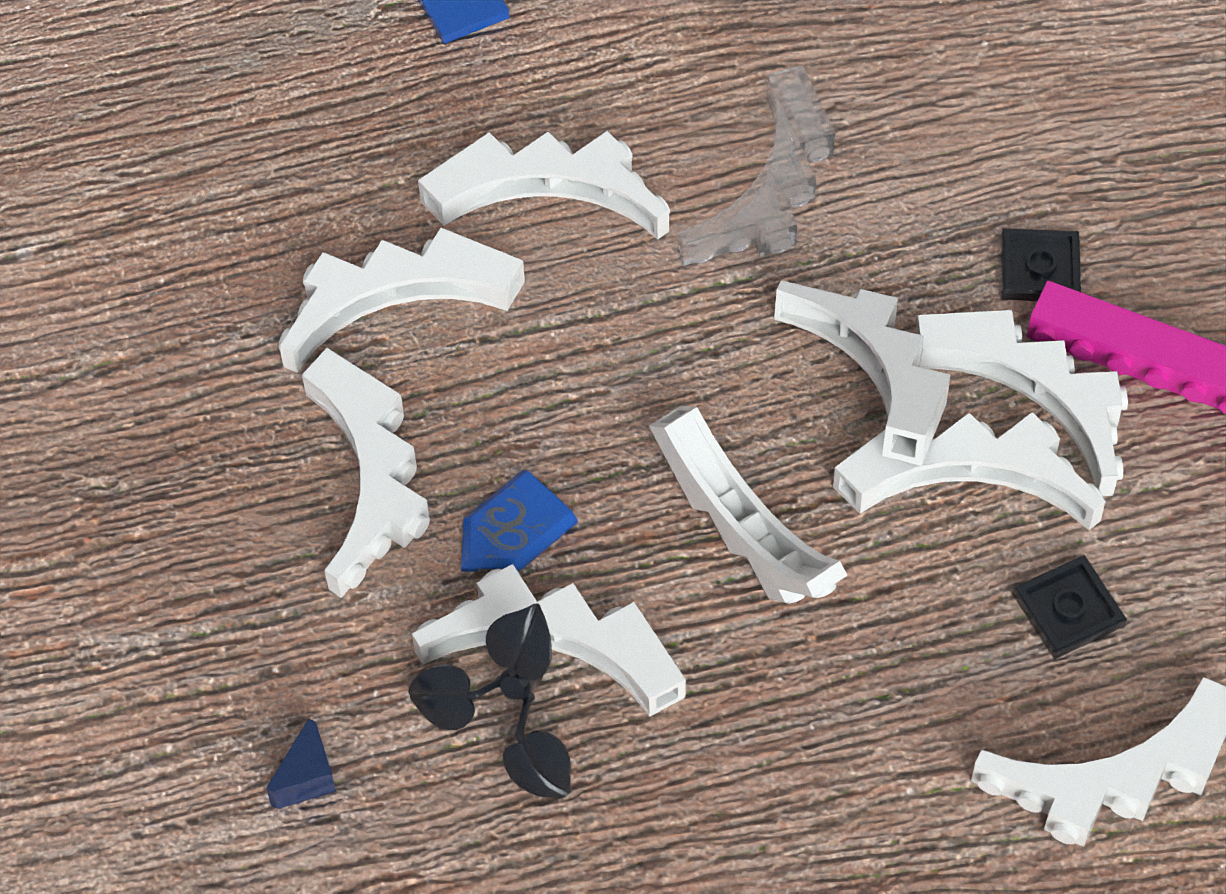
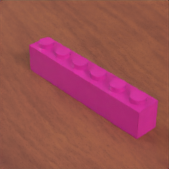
M1047 280L1031 314L1027 338L1033 339L1036 342L1064 340L1066 352L1079 360L1097 363L1109 368L1113 372L1117 371L1120 375H1129L1145 381L1154 388L1172 391L1184 396L1191 402L1204 403L1220 409L1226 414L1225 345Z

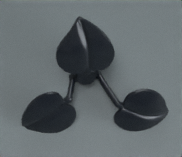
M536 603L499 617L488 628L486 646L490 657L499 666L508 667L494 681L477 690L469 691L470 680L464 670L453 665L441 664L427 668L418 674L411 682L408 692L411 701L430 723L444 730L464 728L473 719L475 714V706L471 699H477L497 687H500L502 693L510 699H522L523 704L515 732V738L518 743L509 745L503 752L505 769L514 783L529 793L541 797H563L572 791L570 782L571 761L566 747L559 738L546 731L536 730L530 732L526 737L524 735L530 705L535 699L532 690L541 682L552 660L549 628L540 605Z

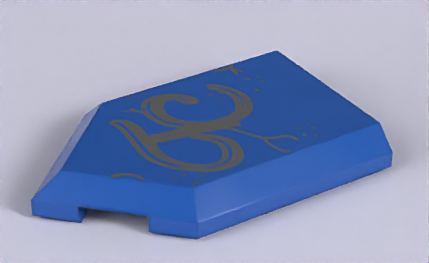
M522 470L464 518L461 572H478V569H504L512 564L520 572L576 525L578 519L572 510L528 470Z

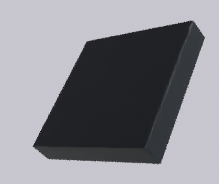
M1002 228V300L1038 301L1047 280L1081 292L1079 231Z
M1085 555L1013 588L1012 595L1054 660L1125 627L1127 623V618Z

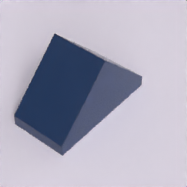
M308 719L266 788L271 806L277 809L336 792L332 772L317 724L311 719Z

